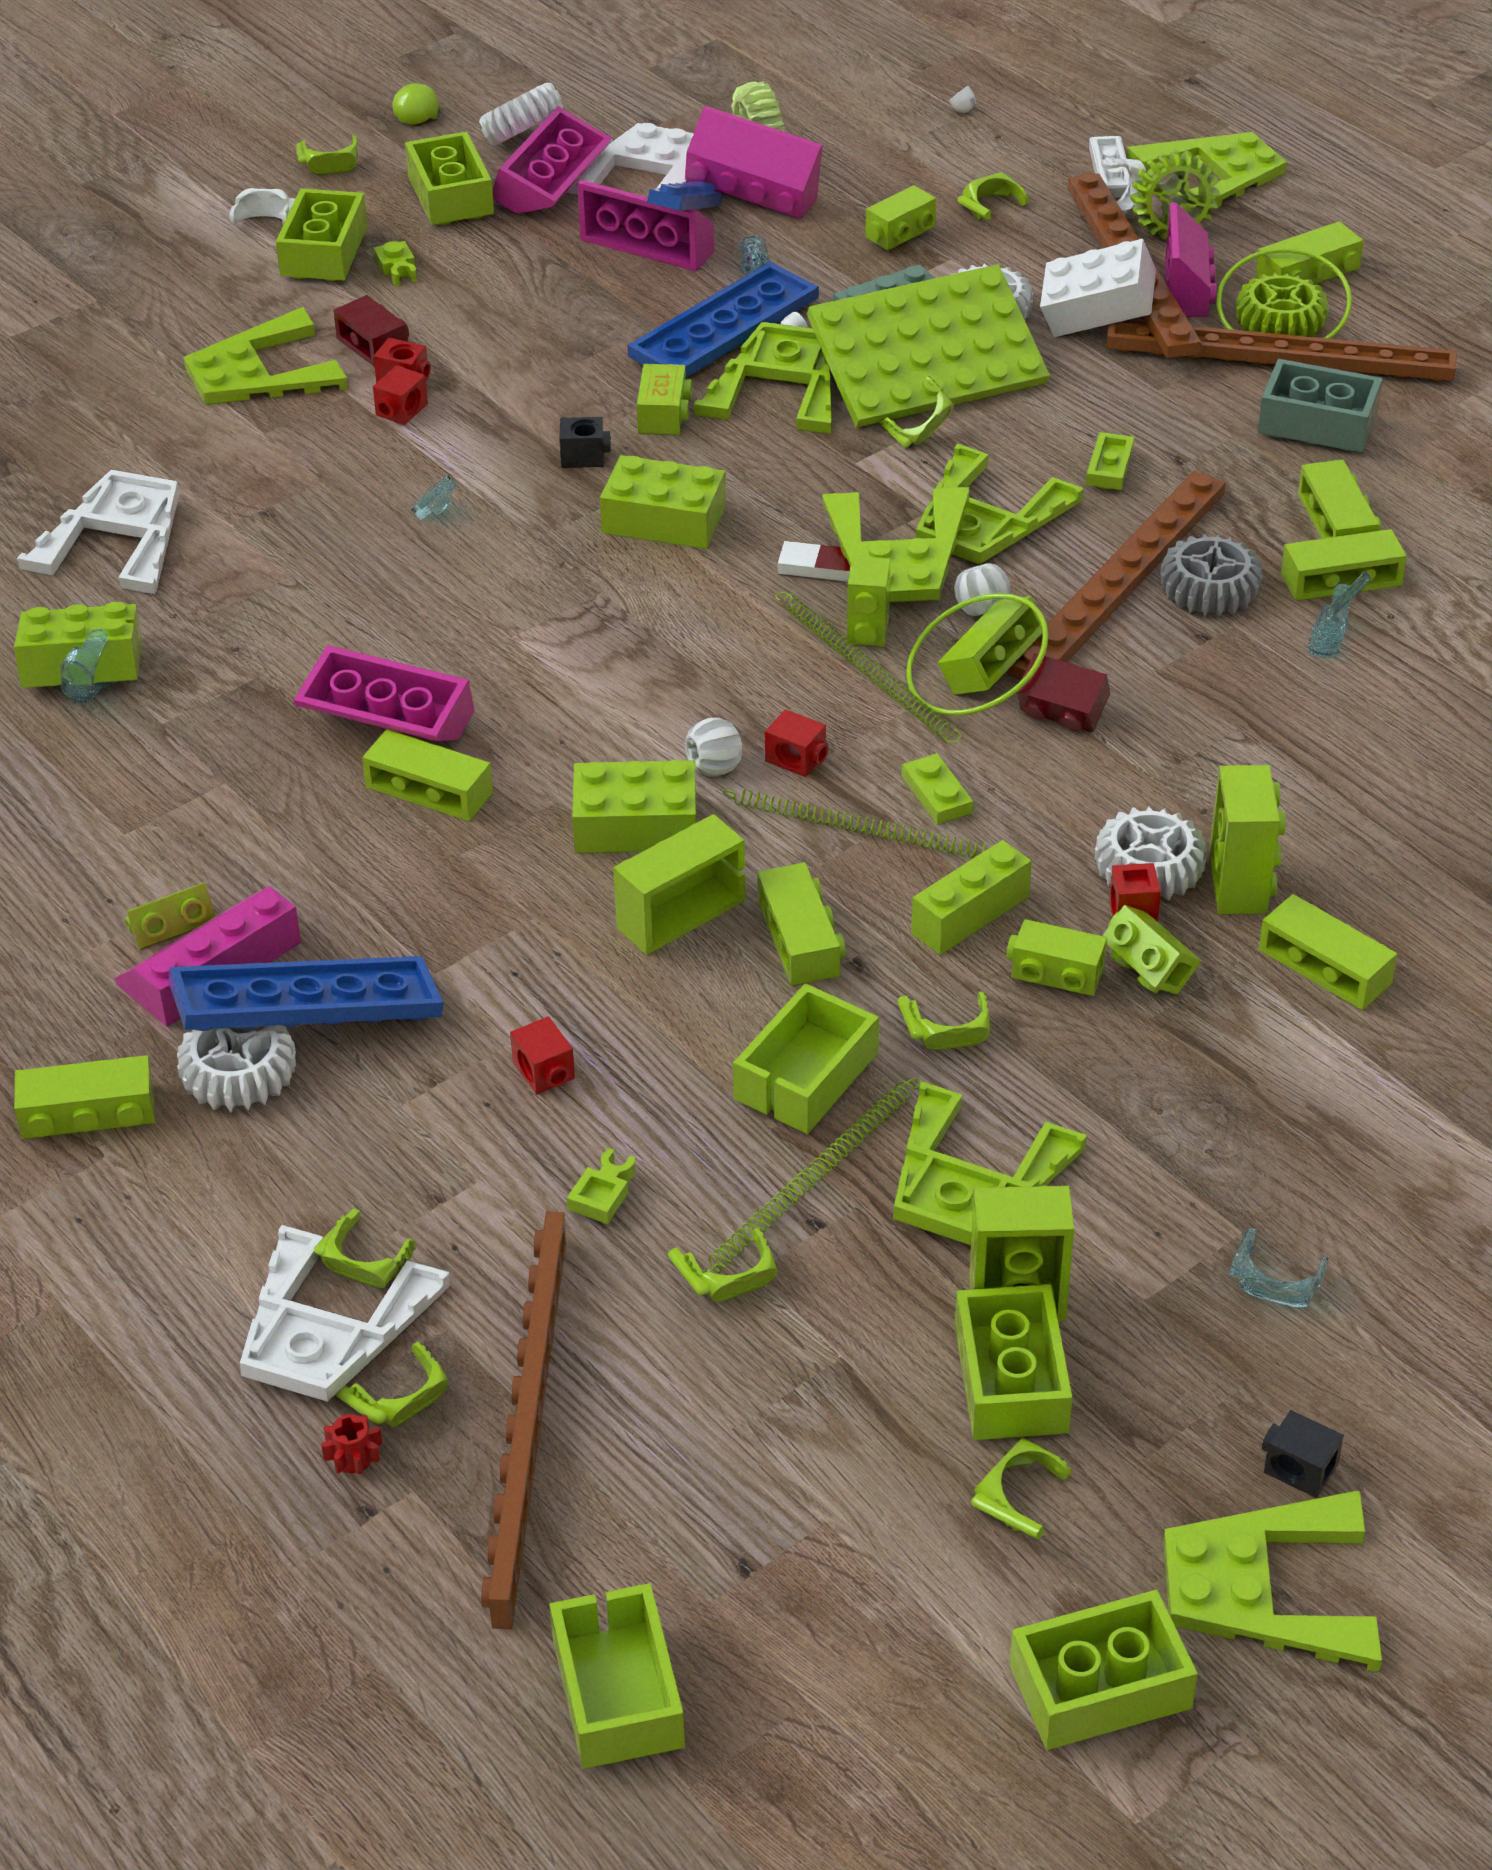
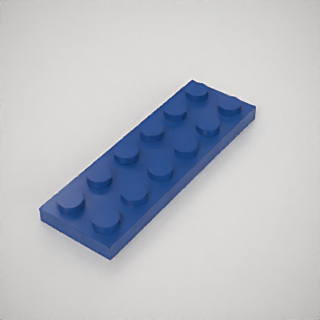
M768 262L628 344V357L642 365H685L687 378L745 343L761 322L777 324L792 312H796L818 299L819 287L772 262Z
M423 956L170 967L168 982L185 1030L209 1031L216 1028L235 1027L252 1029L256 1026L274 1025L294 1027L299 1024L314 1023L335 1025L341 1022L353 1021L376 1023L392 1019L422 1020L431 1017H442L443 1001Z

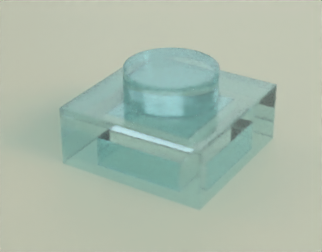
M449 475L445 476L426 490L411 508V511L420 520L431 512L439 515L451 504L452 500L449 498V495L458 485Z

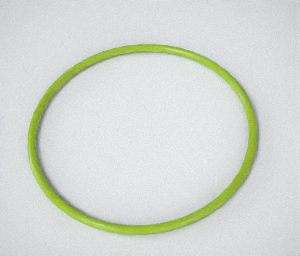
M1273 248L1259 251L1237 262L1223 277L1218 287L1216 305L1220 320L1226 329L1234 330L1224 316L1221 303L1223 288L1227 280L1246 262L1274 253H1295L1314 258L1331 268L1342 281L1347 295L1345 314L1339 325L1324 338L1332 339L1339 333L1351 312V289L1343 273L1332 262L1310 251L1296 248Z
M1007 593L980 595L954 605L932 621L915 642L906 668V678L910 692L913 693V696H917L918 700L921 699L922 704L926 703L927 707H931L932 711H935L937 714L950 716L982 712L1004 702L1017 693L1032 678L1042 663L1048 645V626L1045 617L1040 609L1031 601ZM990 599L1014 600L1033 610L1040 620L1043 631L1040 653L1027 675L1007 693L984 705L963 710H947L935 707L923 700L917 693L912 680V667L915 655L926 636L946 617L965 606Z

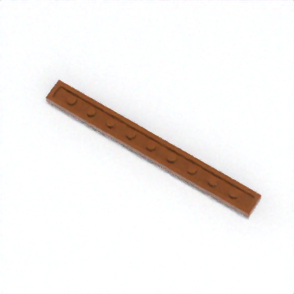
M1088 172L1082 173L1080 176L1068 177V190L1102 248L1115 246L1125 241L1139 240L1099 173ZM1156 268L1152 313L1142 317L1166 358L1200 354L1201 341Z
M1125 320L1109 325L1106 348L1116 349L1121 352L1142 351L1150 352L1154 355H1165L1145 321ZM1192 326L1201 341L1200 354L1186 356L1192 359L1200 357L1216 358L1225 362L1235 360L1248 361L1258 365L1276 364L1278 359H1284L1337 370L1354 371L1364 375H1372L1374 373L1386 374L1397 378L1418 377L1439 382L1443 380L1454 381L1457 350Z
M1193 471L1047 623L1048 645L1045 656L1067 662L1166 556L1168 548L1175 547L1176 542L1181 541L1225 494L1226 482L1213 478L1208 474ZM1043 633L1009 668V676L1022 680L1034 653H1040Z
M546 1211L543 1230H536L534 1236V1257L539 1258L538 1265H530L528 1289L529 1293H534L533 1302L525 1301L523 1329L528 1330L527 1338L519 1339L517 1364L518 1367H523L522 1376H514L512 1382V1405H517L516 1415L508 1414L506 1443L511 1444L510 1454H502L500 1463V1483L506 1484L504 1494H496L494 1502V1523L500 1524L498 1535H490L488 1542V1565H494L492 1577L483 1578L481 1605L484 1608H490L492 1628L512 1629L567 1243L564 1212Z

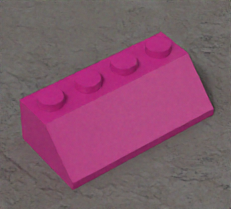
M557 106L499 168L492 188L493 200L516 214L553 207L607 148L612 138Z
M705 106L687 149L685 180L715 185L714 190L801 219L817 201L823 145Z
M581 179L577 182L580 240L697 271L714 253V223L699 211L693 209L678 211L647 203L648 197Z
M330 645L326 646L293 700L295 706L433 741L459 739L475 712L468 679Z
M272 887L264 888L246 897L115 977V982L122 990L168 1027L181 1018L168 982L170 967L270 963L301 943L296 906Z

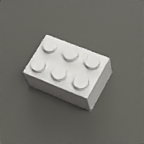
M1144 240L1125 241L1115 246L1099 250L1094 249L1067 258H1057L1046 263L1040 308L1054 337L1152 313L1156 268Z

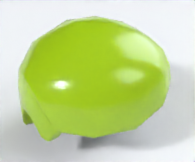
M422 83L404 85L395 94L393 99L394 116L400 122L409 125L423 123L429 118L436 120L438 111L441 110L435 91Z

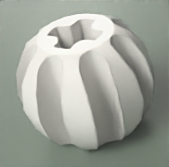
M991 563L962 571L957 576L954 585L955 598L958 603L985 594H1011L1010 581L1006 573L998 565ZM1007 599L980 601L961 609L968 615H984L996 601Z
M707 718L694 724L687 733L685 742L688 760H695L696 772L708 777H719L733 771L741 761V738L731 722L722 718Z

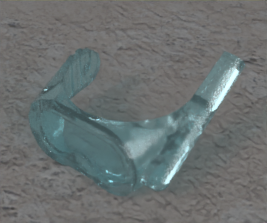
M1363 572L1350 586L1346 584L1337 585L1333 591L1332 604L1323 606L1315 621L1308 643V651L1314 656L1331 658L1340 652L1346 631L1351 599L1370 581V575L1367 572Z
M101 629L92 630L85 639L82 648L74 646L61 664V690L65 696L76 704L90 702L100 691L119 682L93 683L99 657L108 639L107 633Z
M1247 1229L1232 1261L1229 1274L1240 1278L1239 1285L1241 1289L1250 1295L1292 1307H1307L1324 1279L1329 1257L1323 1255L1315 1277L1310 1276L1294 1282L1272 1279L1261 1273L1254 1266L1252 1260H1250L1254 1250L1257 1230Z

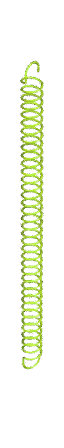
M780 592L775 595L776 599L780 601L777 595L787 594L783 601V607L789 613H792L801 623L817 634L819 638H822L836 652L844 656L854 667L862 671L866 677L875 682L877 686H880L884 692L893 697L895 701H898L900 705L906 708L908 712H911L913 716H916L918 720L930 728L931 731H934L936 735H939L941 739L954 743L961 738V733L955 728L948 737H941V735L949 730V722L945 723V719H941L940 715H936V712L932 711L931 707H927L926 703L922 704L921 699L918 700V697L913 696V693L909 692L908 688H904L903 684L895 681V678L891 677L890 673H886L885 669L877 666V663L873 662L871 658L868 659V655H864V652L859 651L858 647L850 644V640H846L845 636L837 633L836 629H833L828 622H824V619L816 615L814 611H811V608H807V605L803 604L801 600L798 601V598L794 597L793 593ZM790 596L792 599H790L786 608L784 602ZM794 598L797 599V602H795L794 605L791 608H789V603ZM798 602H801V605L798 607V609L793 612V608L797 605ZM805 606V609L802 611V613L800 615H797V612L801 609V607ZM809 609L810 612L805 618L801 619V616ZM811 613H814V616L810 619V621L806 622V618H808ZM815 616H818V620L814 625L810 626L811 621ZM819 620H822L823 623L818 627V629L814 630L815 625L819 622ZM826 623L827 627L823 632L819 633V629ZM828 627H831V631L827 634V636L823 637V633L828 629ZM832 631H836L832 639L827 640ZM839 634L840 638L836 643L832 644V640ZM841 638H844V642L836 648L837 643ZM845 642H849L845 650L841 651V647ZM853 645V649L849 652V654L845 655V652L849 648V646ZM854 649H857L858 652L853 658L849 659L850 654ZM858 653H862V656L859 658V660L854 662V658L858 655ZM866 656L867 659L864 663L858 666L859 661ZM868 660H871V663L868 665V667L866 669H863L864 664ZM875 664V668L870 673H867L868 668ZM879 667L880 671L876 676L872 677V673ZM884 671V675L881 677V679L876 681V678L880 674V672ZM885 675H889V678L886 680V682L881 684V680L885 677ZM893 678V683L885 688L886 683ZM897 682L898 686L890 692L891 686ZM902 686L903 688L900 693L894 696L898 687ZM903 690H907L905 696L899 699V696L903 692ZM911 693V698L906 703H903L904 698ZM916 697V701L913 703V705L908 707V704L911 701V699ZM918 701H920V706L916 710L912 711L913 706ZM925 705V709L920 714H917L918 709ZM930 709L929 714L926 717L922 718V715L925 712V710ZM934 712V717L926 722L927 717ZM939 716V720L937 721V723L931 726V723L934 720V718ZM943 720V725L936 730L937 724ZM948 724L947 730L940 734L943 726ZM954 731H957L959 738L955 741H948L947 738L952 736Z
M745 789L742 792V799L739 803L736 802L735 792L729 790L722 791L724 795L734 798L736 805H739L742 802V805L744 807H746L749 804L751 809H753L756 806L758 810H761L763 808L765 812L771 809L772 813H775L778 810L779 815H782L785 812V815L787 817H789L792 814L793 818H797L798 816L801 820L807 818L808 822L812 821L814 818L815 823H818L821 820V823L823 825H825L828 822L830 827L836 824V827L840 828L843 825L844 830H847L850 827L852 832L857 829L859 833L865 831L866 835H868L872 831V835L874 837L877 836L879 833L881 838L885 837L886 835L888 840L892 839V837L894 836L895 841H898L901 838V841L903 843L907 842L908 840L910 845H912L916 841L917 846H920L923 843V846L925 848H927L930 845L932 850H934L938 846V850L940 852L945 848L947 853L951 852V850L953 849L954 855L958 854L960 851L962 857L965 856L966 853L968 854L969 858H972L974 854L975 857L977 856L978 841L976 842L975 849L971 856L969 855L971 840H969L967 849L965 853L962 855L963 838L961 839L958 851L955 853L954 847L956 837H954L953 844L950 850L947 851V841L949 837L948 835L946 836V841L943 848L940 850L941 833L939 834L938 841L935 847L933 848L932 839L934 832L931 833L930 841L928 845L925 846V836L927 832L925 830L923 839L921 843L918 845L919 828L917 829L916 836L913 842L911 843L910 834L912 827L909 828L908 836L906 840L903 841V831L905 827L903 825L901 829V834L899 838L896 840L897 823L894 826L892 836L889 838L888 829L890 826V822L887 823V829L884 835L881 836V827L883 821L881 820L879 829L877 833L874 835L875 818L873 819L870 831L867 833L866 825L868 817H866L863 829L859 831V822L861 819V815H859L857 825L854 828V830H852V820L854 816L853 813L851 814L849 825L847 826V828H845L844 821L846 817V812H844L843 820L840 826H838L837 818L839 815V810H837L835 820L831 825L830 816L832 809H829L828 818L826 822L823 823V814L825 809L824 807H822L821 816L819 820L816 821V805L814 808V814L812 818L809 820L808 812L810 809V803L807 805L805 816L801 818L803 802L800 803L799 812L797 816H794V808L796 804L795 800L793 801L792 810L790 814L787 815L786 809L789 801L788 799H786L785 808L783 812L780 813L779 806L781 803V797L778 799L777 808L773 812L772 804L774 801V795L771 797L770 806L766 810L765 802L767 799V794L764 795L763 804L761 808H758V800L760 797L759 792L757 793L756 802L754 806L751 807V798L753 791H750L749 800L746 805H744L743 802L746 792ZM724 792L733 793L734 796L728 795ZM985 843L983 844L982 852L985 850Z
M913 1078L907 1082L900 1081L898 1086H894L893 1090L889 1091L887 1095L883 1096L882 1100L877 1102V1105H873L872 1109L867 1111V1114H864L861 1119L857 1120L856 1124H853L851 1128L846 1130V1133L836 1139L835 1143L830 1145V1148L825 1149L824 1153L819 1155V1158H815L814 1163L812 1162L808 1167L804 1168L803 1172L798 1174V1177L793 1178L792 1182L787 1184V1187L782 1188L781 1192L776 1194V1197L771 1198L770 1202L765 1204V1207L760 1208L759 1212L754 1214V1217L749 1218L748 1223L743 1224V1228H738L737 1233H733L731 1238L726 1240V1243H722L720 1248L715 1250V1253L710 1254L709 1262L712 1268L708 1271L711 1272L714 1269L716 1272H722L721 1266H728L726 1260L733 1262L732 1255L738 1257V1251L744 1252V1246H750L749 1240L754 1242L745 1232L746 1230L752 1235L750 1225L755 1228L759 1227L756 1222L758 1220L765 1228L764 1230L760 1228V1230L766 1231V1225L772 1226V1221L778 1220L777 1215L783 1216L782 1210L788 1211V1205L794 1206V1201L800 1200L799 1195L805 1196L804 1190L810 1191V1186L816 1185L815 1180L821 1181V1176L825 1177L827 1175L826 1171H832L831 1166L836 1167L837 1161L842 1162V1156H848L847 1151L853 1152V1147H858V1142L864 1141L863 1137H869L868 1132L873 1133L874 1127L879 1128V1122L884 1123V1118L890 1117L889 1113L894 1114L895 1108L900 1109V1104H905V1099L911 1098L907 1089L899 1086L901 1083H904V1086L908 1084L913 1089H916L922 1080ZM913 1080L920 1081L916 1087H913L909 1082ZM899 1087L908 1093V1098L901 1093ZM894 1092L899 1094L904 1101L900 1102L896 1098ZM889 1097L893 1098L898 1103V1107H895L891 1103ZM884 1102L888 1103L892 1107L893 1112L889 1111L886 1108ZM879 1107L887 1112V1117L881 1113ZM874 1112H877L882 1117L883 1121L878 1120L874 1115ZM868 1116L872 1117L878 1125H873ZM863 1121L867 1122L872 1127V1131L866 1128ZM858 1126L862 1127L866 1131L867 1136L863 1135L860 1132ZM853 1131L861 1136V1141L855 1137ZM848 1136L852 1137L857 1145H853L849 1141ZM842 1140L850 1145L851 1150L844 1146ZM837 1145L844 1149L846 1155H843L839 1151ZM832 1150L840 1156L841 1160H838L833 1155ZM826 1155L835 1161V1165L830 1163ZM821 1160L829 1165L830 1170L824 1167ZM816 1165L823 1169L824 1175L818 1171ZM810 1170H813L819 1176V1180L812 1175ZM805 1175L809 1176L814 1184L809 1183ZM800 1180L805 1182L809 1189H805L800 1183ZM794 1185L798 1186L802 1190L803 1194H800L796 1190ZM787 1189L789 1195L783 1193V1191ZM789 1190L794 1192L798 1199L793 1198ZM779 1194L782 1195L783 1200L777 1198ZM783 1195H786L792 1201V1204H789ZM776 1199L778 1205L772 1203V1201ZM778 1200H780L781 1202H783V1203L785 1204V1206L787 1207V1209H784V1208L779 1204ZM769 1204H770V1205H771V1208H772V1210H771V1209H769V1208H766V1207H767V1205H769ZM772 1205H775L781 1211V1214H778ZM765 1209L767 1215L761 1213V1211ZM767 1210H769L770 1212H772V1213L774 1214V1216L776 1217V1219H773V1218L768 1214ZM758 1214H759V1215H760V1218H761V1220H760V1219H758V1218H755V1217H756V1215H758ZM761 1215L765 1216L769 1220L770 1224H767L763 1220ZM752 1219H754L756 1226L750 1223ZM748 1224L750 1230L744 1228L745 1225ZM741 1229H743L744 1235L739 1233ZM737 1234L739 1241L733 1238L734 1235ZM739 1235L742 1236L748 1242V1245H746L741 1240ZM732 1240L734 1246L728 1244V1241ZM734 1241L741 1245L742 1250L735 1245ZM726 1245L728 1251L722 1249V1246ZM728 1246L732 1247L737 1255L733 1254ZM718 1250H720L722 1256L719 1255V1254H716V1252H717ZM723 1251L730 1256L731 1260L726 1258ZM715 1255L718 1262L714 1266L711 1262V1256ZM717 1256H719L725 1262L726 1265H723L718 1260Z

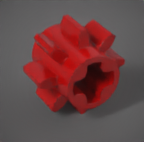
M341 1414V1417L332 1426L325 1425L324 1434L326 1441L321 1444L324 1461L334 1460L336 1473L340 1474L344 1471L346 1473L362 1474L371 1462L380 1461L378 1446L383 1444L380 1427L369 1429L367 1415Z

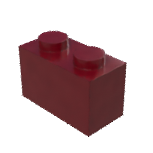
M368 295L333 310L337 339L372 366H374L373 356L388 338L408 342L409 329L406 323Z
M1034 653L1023 678L1030 671L1039 654ZM1044 656L1035 674L1017 692L1021 711L1031 718L1037 720L1047 718L1060 722L1062 726L1073 731L1082 729L1093 733L1111 693L1107 674Z

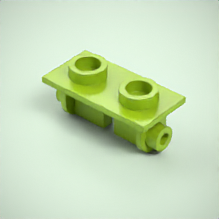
M203 882L127 910L128 916L124 917V921L130 933L133 932L138 949H142L193 930L215 917L206 883Z

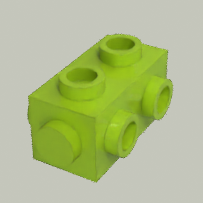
M915 185L866 208L865 237L887 251L936 227V197Z
M1124 905L1111 918L1108 929L1103 934L1104 937H1107V945L1112 949L1110 956L1122 966L1128 969L1134 968L1140 974L1137 980L1144 987L1157 994L1160 990L1178 995L1202 961L1147 912Z
M1024 919L1019 934H1012L1007 946L1006 959L1012 960L1011 978L1094 996L1105 967L1107 937Z

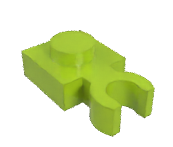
M391 241L385 245L373 247L376 263L384 276L391 274L392 283L395 286H400V278L402 277L410 278L413 283L417 282L415 258L405 241Z
M609 1148L604 1151L601 1156L600 1171L587 1167L567 1196V1210L608 1224L629 1193L628 1181L634 1177L636 1172L635 1157L630 1155L624 1164L614 1165V1149Z

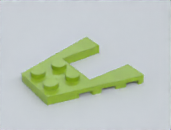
M1253 132L1127 147L1126 154L1127 159L1140 160L1144 164L1146 172L1150 169L1147 165V160L1151 159L1157 164L1159 162L1158 155L1162 152L1168 159L1172 150H1177L1180 157L1186 150L1192 153V158L1197 155L1201 156L1204 159L1203 164H1209L1213 168L1212 172L1221 179L1213 186L1220 191L1219 196L1212 198L1218 204V207L1222 206L1223 199L1231 195L1234 198L1243 195L1245 188L1254 184L1256 187H1259L1286 173L1287 165L1286 160ZM1198 187L1188 189L1193 194L1198 195ZM1185 208L1184 210L1187 212L1191 208Z
M304 307L183 357L185 369L205 405L250 400L249 394L267 392L269 397L272 398L282 397L283 390L304 388V393L310 394L320 393L321 386L339 385V390L348 389L347 377L336 360L270 376L258 357L256 350L315 336L314 323Z
M761 322L741 346L739 356L736 359H730L725 365L724 374L719 380L714 379L707 387V394L702 400L697 399L694 403V413L696 416L729 420L745 376L809 384L796 418V427L798 430L828 434L832 432L830 367L813 328Z
M957 443L952 460L949 459L945 467L944 477L941 482H938L936 488L968 487L988 467L989 454ZM1051 477L1017 514L969 497V503L966 504L962 527L959 528L956 537V547L952 554L967 561L982 564L1082 502L1084 488ZM933 500L928 503L916 528V538H935Z
M969 487L932 489L935 538L861 542L859 492L822 494L823 509L828 513L832 530L835 535L837 534L841 544V551L844 558H847L850 567L852 556L891 558L890 602L940 600L949 570L950 557L956 547V537L959 528L962 527L966 504L969 503Z
M922 1081L919 1087L918 1101L915 1106L912 1129L907 1143L906 1157L894 1204L893 1219L971 1245L974 1188L1047 1185L1086 1148L1087 1135L1045 1122L1013 1177L936 1152V1148L962 1108L963 1094Z
M1352 1491L1165 1529L1163 1546L1168 1610L1174 1625L1235 1640L1236 1634L1263 1640L1264 1647L1283 1651L1284 1645L1315 1652L1316 1659L1338 1664L1340 1658L1367 1664L1366 1670L1380 1672L1382 1656L1377 1617L1274 1615L1266 1542L1363 1544L1365 1526L1360 1491Z

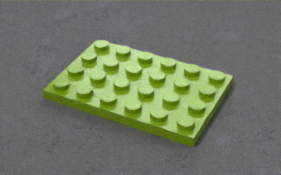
M999 264L817 304L808 308V319L855 428L880 423L881 420L887 417L892 420L935 410L938 392L924 378L927 374L940 386L954 405L1046 384L1050 377Z

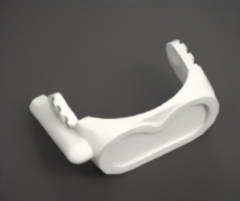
M1112 157L1103 159L1101 165L1104 168L1126 167L1129 175L1128 185L1122 197L1116 202L1127 219L1135 218L1136 215L1133 213L1132 208L1136 203L1130 200V195L1139 191L1132 187V182L1142 181L1143 178L1138 174V170L1142 169L1146 172L1144 164L1140 160Z
M246 189L236 197L235 205L230 209V224H236L238 221L250 217L268 216L282 219L284 225L295 198H289L286 192L281 189Z

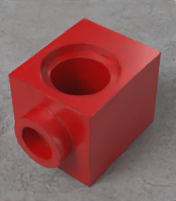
M388 338L373 356L376 383L396 365L424 374L426 380L430 375L431 364L427 361V350L424 345Z
M397 365L373 385L376 416L406 425L428 405L425 375Z
M785 709L765 730V762L806 777L816 765H821L827 757L829 745L826 743L825 724Z
M1154 863L1113 865L1109 897L1112 917L1124 905L1147 912L1158 922L1161 889Z
M549 1016L510 1032L513 1063L536 1095L575 1079L573 1048Z

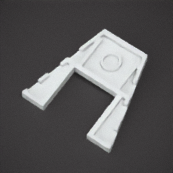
M637 123L611 142L566 193L578 195L577 182L580 179L600 185L615 165L666 175L657 188H660L661 184L688 183L689 181L685 180L686 153L694 133L685 132L679 128L668 129L658 127L652 123Z
M110 470L82 496L83 503L76 510L68 509L60 517L61 524L51 533L45 531L35 540L36 547L28 555L21 553L18 556L19 568L21 570L54 576L83 528L134 536L142 539L118 577L122 589L156 594L180 494L178 482Z
M281 1225L278 1232L279 1240L276 1251L273 1250L269 1262L268 1278L265 1286H262L259 1296L258 1312L256 1318L252 1320L240 1360L241 1376L328 1402L449 1288L450 1274L447 1271L407 1260L368 1323L291 1301L320 1257L315 1254L314 1247L323 1236Z

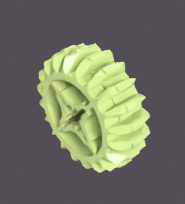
M754 81L736 88L731 105L733 115L784 132L779 102L775 99V93L768 84H765L764 81Z

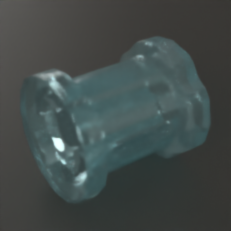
M752 235L740 241L738 251L742 259L741 270L744 275H748L770 262L767 255L766 241L762 237Z

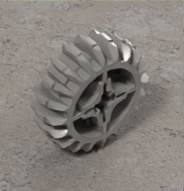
M1204 533L1198 539L1189 536L1187 542L1177 541L1175 547L1168 548L1164 562L1161 564L1162 590L1167 593V599L1176 601L1177 608L1188 607L1189 613L1195 611L1203 612L1204 617L1207 613H1215L1218 617L1221 616L1222 612L1234 615L1237 609H1247L1248 603L1255 602L1259 589L1262 587L1261 559L1256 557L1255 550L1247 549L1246 543H1235L1233 537L1222 539L1219 534L1216 537H1208Z

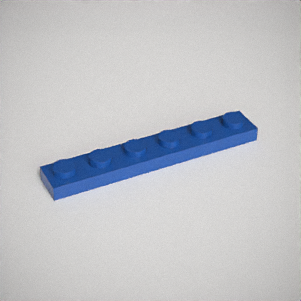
M701 181L668 183V185L661 184L660 188L650 189L647 203L678 211L716 207L721 205L723 193L714 191L715 185Z

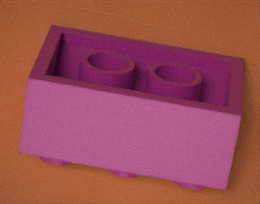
M1170 203L1165 254L1166 284L1186 317H1208L1209 304L1216 303L1217 293L1214 246H1208V233L1178 203Z

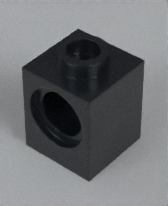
M603 417L560 418L561 468L604 467V453H611L610 431H603Z
M1290 1410L1280 1426L1276 1424L1271 1425L1263 1440L1262 1450L1267 1452L1264 1473L1317 1498L1339 1464L1344 1435Z

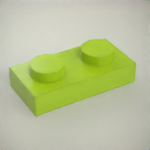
M1099 432L1086 475V485L1096 486L1101 489L1122 490L1134 450L1135 437Z
M938 753L902 764V778L936 824L973 813V800Z

